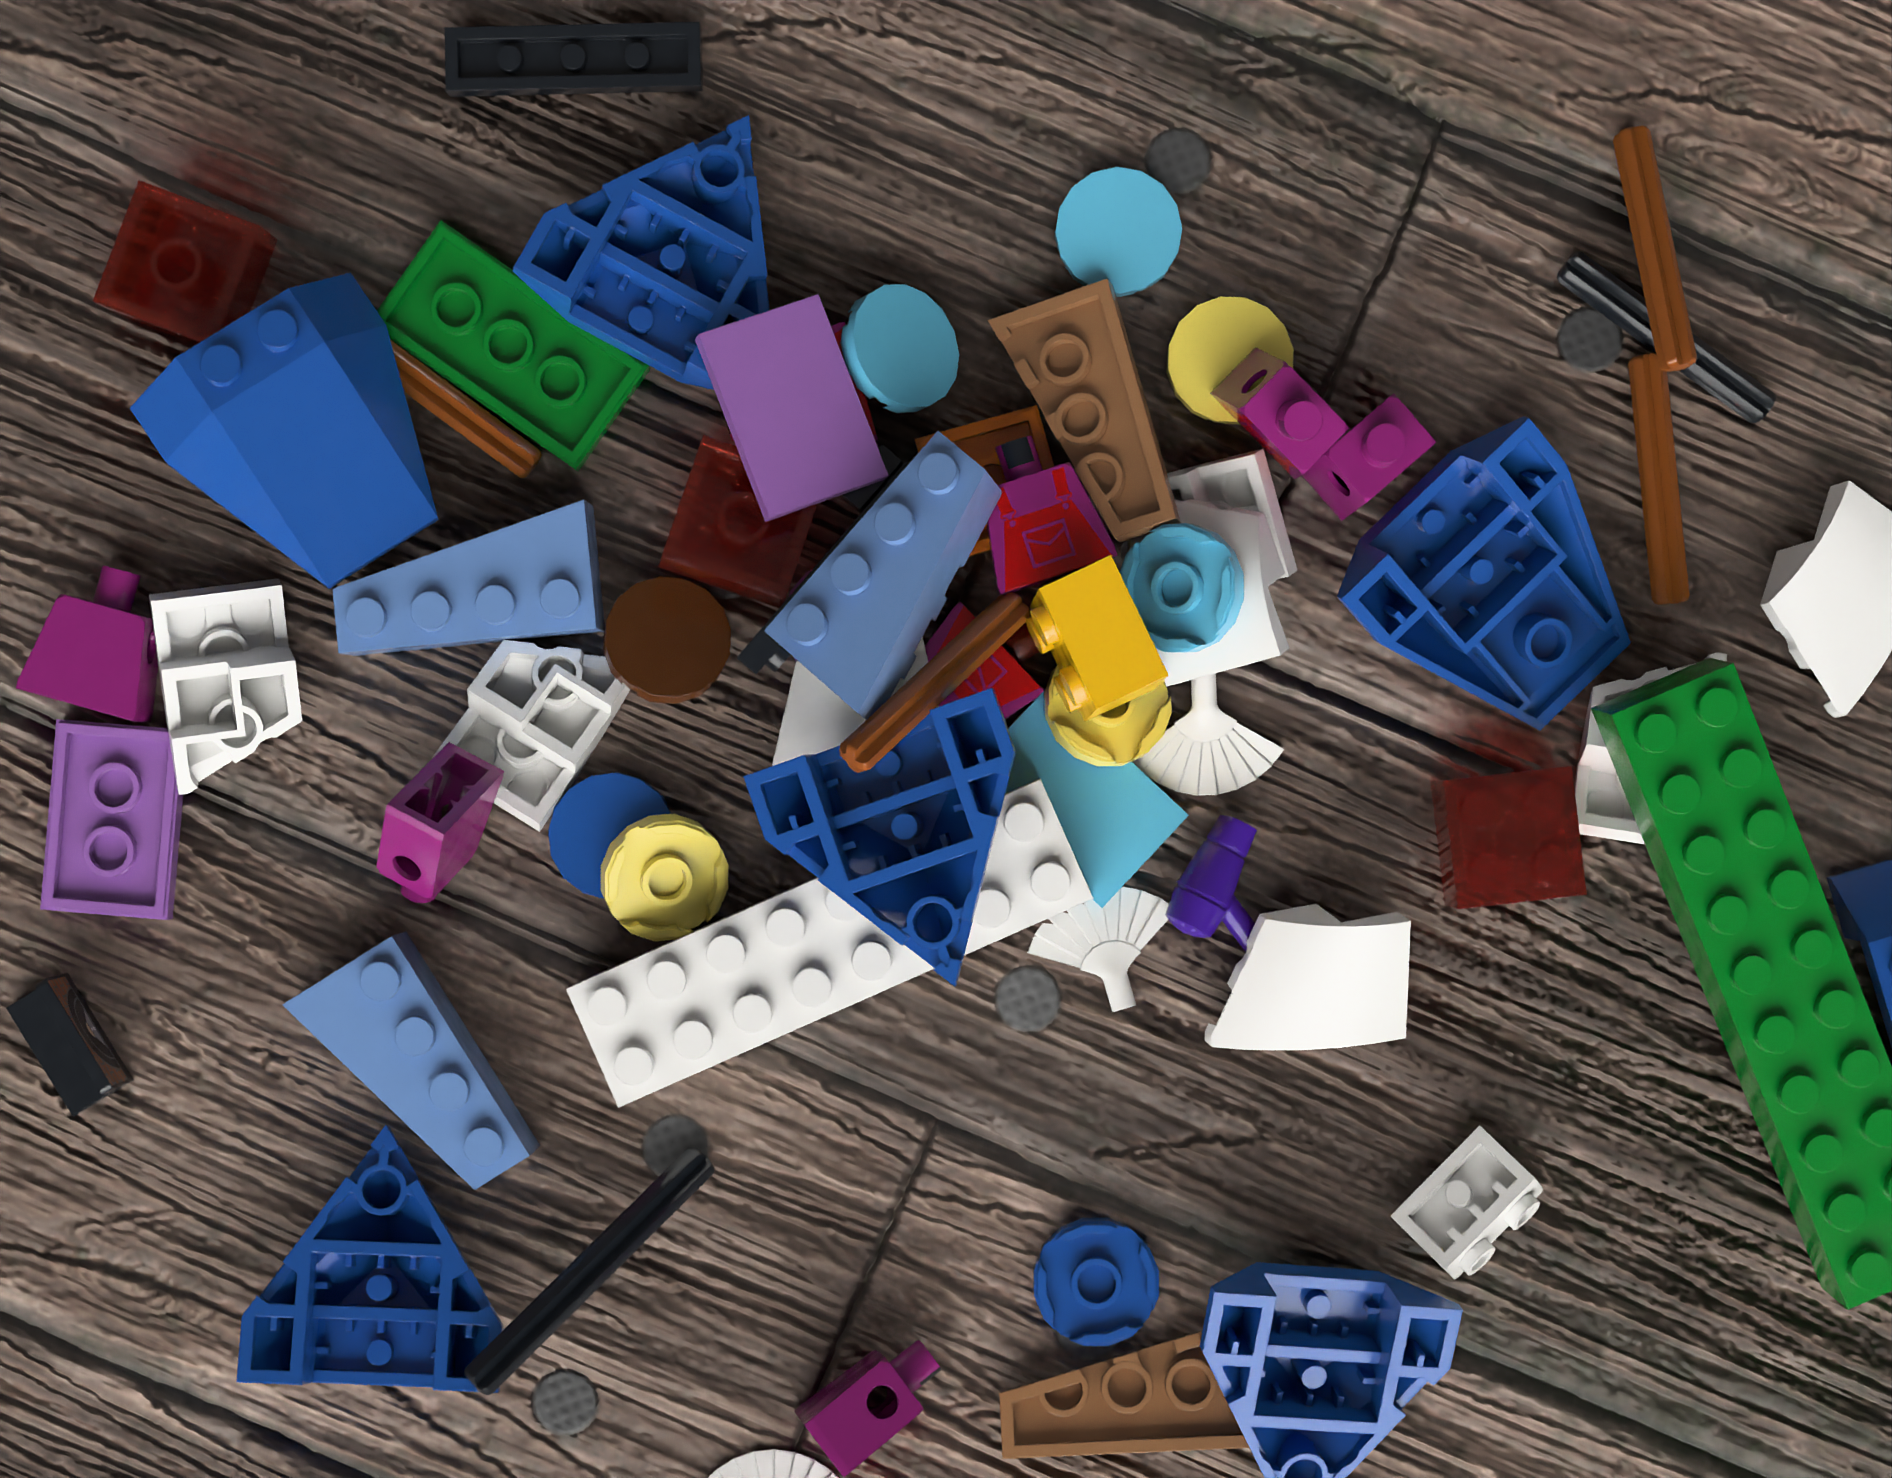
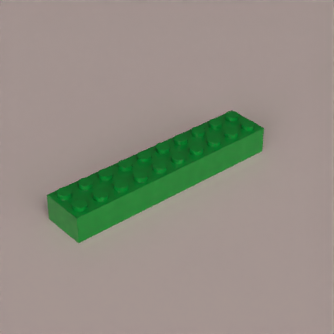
M1708 658L1594 706L1591 710L1821 1288L1849 1310L1892 1291V1066L1735 665L1731 662Z

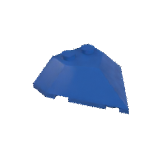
M749 115L727 125L726 130L697 144L693 141L602 185L601 190L570 205L564 203L545 212L515 263L513 272L569 323L681 383L714 390L695 341L698 334L770 310L757 179L754 176L751 152L752 136Z
M994 688L929 710L930 714L870 770L857 773L850 769L847 762L840 756V746L817 754H805L743 776L765 840L784 855L788 854L819 878L818 881L900 945H905L935 968L934 971L953 986L957 985L1016 753Z
M388 1125L383 1127L371 1143L372 1147L352 1174L344 1179L283 1260L284 1264L261 1295H257L243 1313L236 1382L288 1385L329 1383L430 1387L432 1390L479 1392L464 1374L465 1367L504 1330V1326ZM500 1387L494 1393H499Z
M1256 1262L1211 1286L1200 1348L1264 1478H1347L1406 1416L1402 1408L1427 1382L1434 1386L1450 1370L1463 1309L1458 1303L1380 1271Z

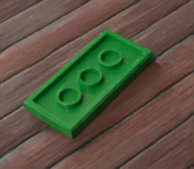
M440 220L377 310L387 326L390 340L578 472L651 369L642 361L569 323L521 280L513 270L442 220Z

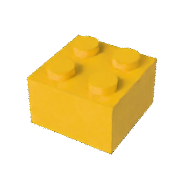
M1111 555L1038 589L1030 604L1031 617L1026 619V624L1039 652L1044 654L1051 650L1060 669L1059 675L1054 677L1053 680L1060 698L1069 713L1079 709L1084 722L1154 690L1169 676Z

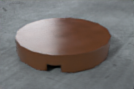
M659 576L634 584L617 598L605 622L603 652L611 673L621 684L624 683L629 689L635 691V695L649 702L677 704L699 697L719 678L730 656L731 628L723 607L706 589L683 578Z

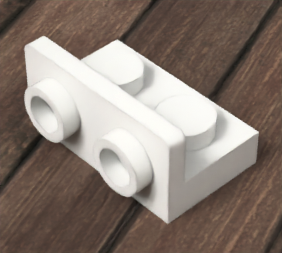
M1479 1125L1401 1204L1391 1217L1453 1279H1456L1463 1272L1470 1276L1481 1269L1495 1252V1247L1491 1243L1508 1226L1516 1230L1535 1214L1540 1206V1202L1536 1198L1542 1193L1543 1188L1534 1176Z

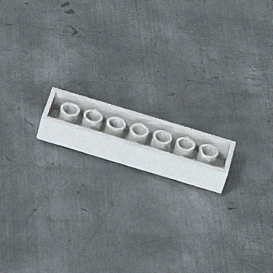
M1041 778L1005 793L964 955L1093 899ZM815 877L676 940H672L577 982L566 990L619 1108L935 968L908 947L896 942L818 881L819 878Z

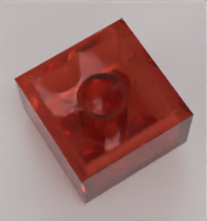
M139 180L93 302L115 314L198 344L251 311L278 239L257 224Z
M703 435L662 553L659 567L780 608L786 599L817 504L765 522L737 447Z
M1549 766L1430 780L1445 906L1454 909H1467L1587 895L1572 766Z

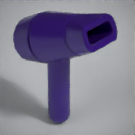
M1220 815L1208 833L1206 841H1203L1178 879L1177 886L1173 889L1165 913L1173 926L1190 936L1211 938L1222 921L1246 953L1247 940L1255 922L1234 893L1245 863L1244 858L1247 857L1257 832L1255 828L1231 816Z

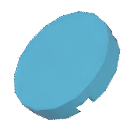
M1113 167L1092 172L1071 188L1059 207L1054 236L1060 258L1075 281L1083 286H1087L1108 279L1113 285L1116 297H1122L1145 290L1165 276L1178 255L1182 224L1177 204L1162 183L1140 170Z
M906 284L883 285L856 300L849 312L852 311L849 316V322L843 326L841 346L846 367L857 388L869 399L876 397L881 403L887 405L883 408L895 413L917 412L946 396L957 376L959 351L955 331L943 309L925 292Z
M1163 524L1149 531L1153 533L1145 536L1141 542H1136L1126 553L1120 574L1156 649L1168 653L1199 652L1219 642L1236 623L1244 601V573L1235 551L1218 533L1195 524Z

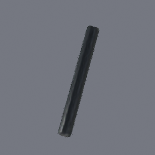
M697 1148L686 1149L465 1367L464 1374L480 1393L484 1395L494 1393L713 1175L715 1168L705 1154Z

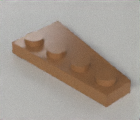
M1104 279L988 320L996 336L1002 342L1014 362V366L1024 384L1030 390L1046 417L1045 420L1056 439L1061 443L1070 458L1077 475L1114 538L1122 543L1152 533L1149 531L1163 524H1180V517L1111 282L1108 279Z
M1202 1331L999 1392L1002 1459L1249 1448L1200 1348Z

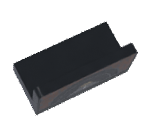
M68 973L45 978L35 985L36 990L6 1008L72 1116L82 1113L134 1081Z

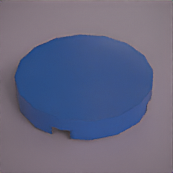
M619 772L592 775L569 788L555 806L548 829L551 857L565 880L584 894L604 899L601 892V864L610 843L632 823L650 815L672 813L663 795L641 778Z
M1081 1218L1060 1227L1043 1244L1033 1267V1292L1043 1319L1061 1335L1082 1346H1111L1132 1337L1149 1318L1159 1298V1270L1148 1244L1131 1227L1110 1218Z

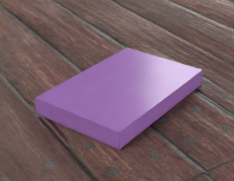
M819 294L698 334L695 339L765 522L877 483L889 476Z
M56 719L40 910L161 920L173 919L183 794L179 795L177 790L168 728Z

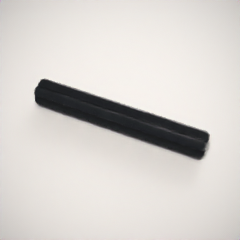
M1577 251L1573 253L1559 270L1556 277L1558 282L1656 353L1645 298L1583 252ZM1693 334L1697 360L1689 368L1680 370V372L1748 422L1756 423L1761 421L1772 409L1776 401L1775 393Z

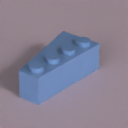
M937 431L764 631L853 710L867 720L891 697L900 678L905 680L917 657L914 652L931 619L936 621L947 600L944 595L959 566L964 567L1003 493L982 466L941 432Z
M586 500L572 503L332 589L338 653L351 656L502 642L503 640L514 641L604 632L605 626L594 508Z
M407 932L389 937L283 1004L301 1024L474 1190L529 1157L540 1147V1144Z

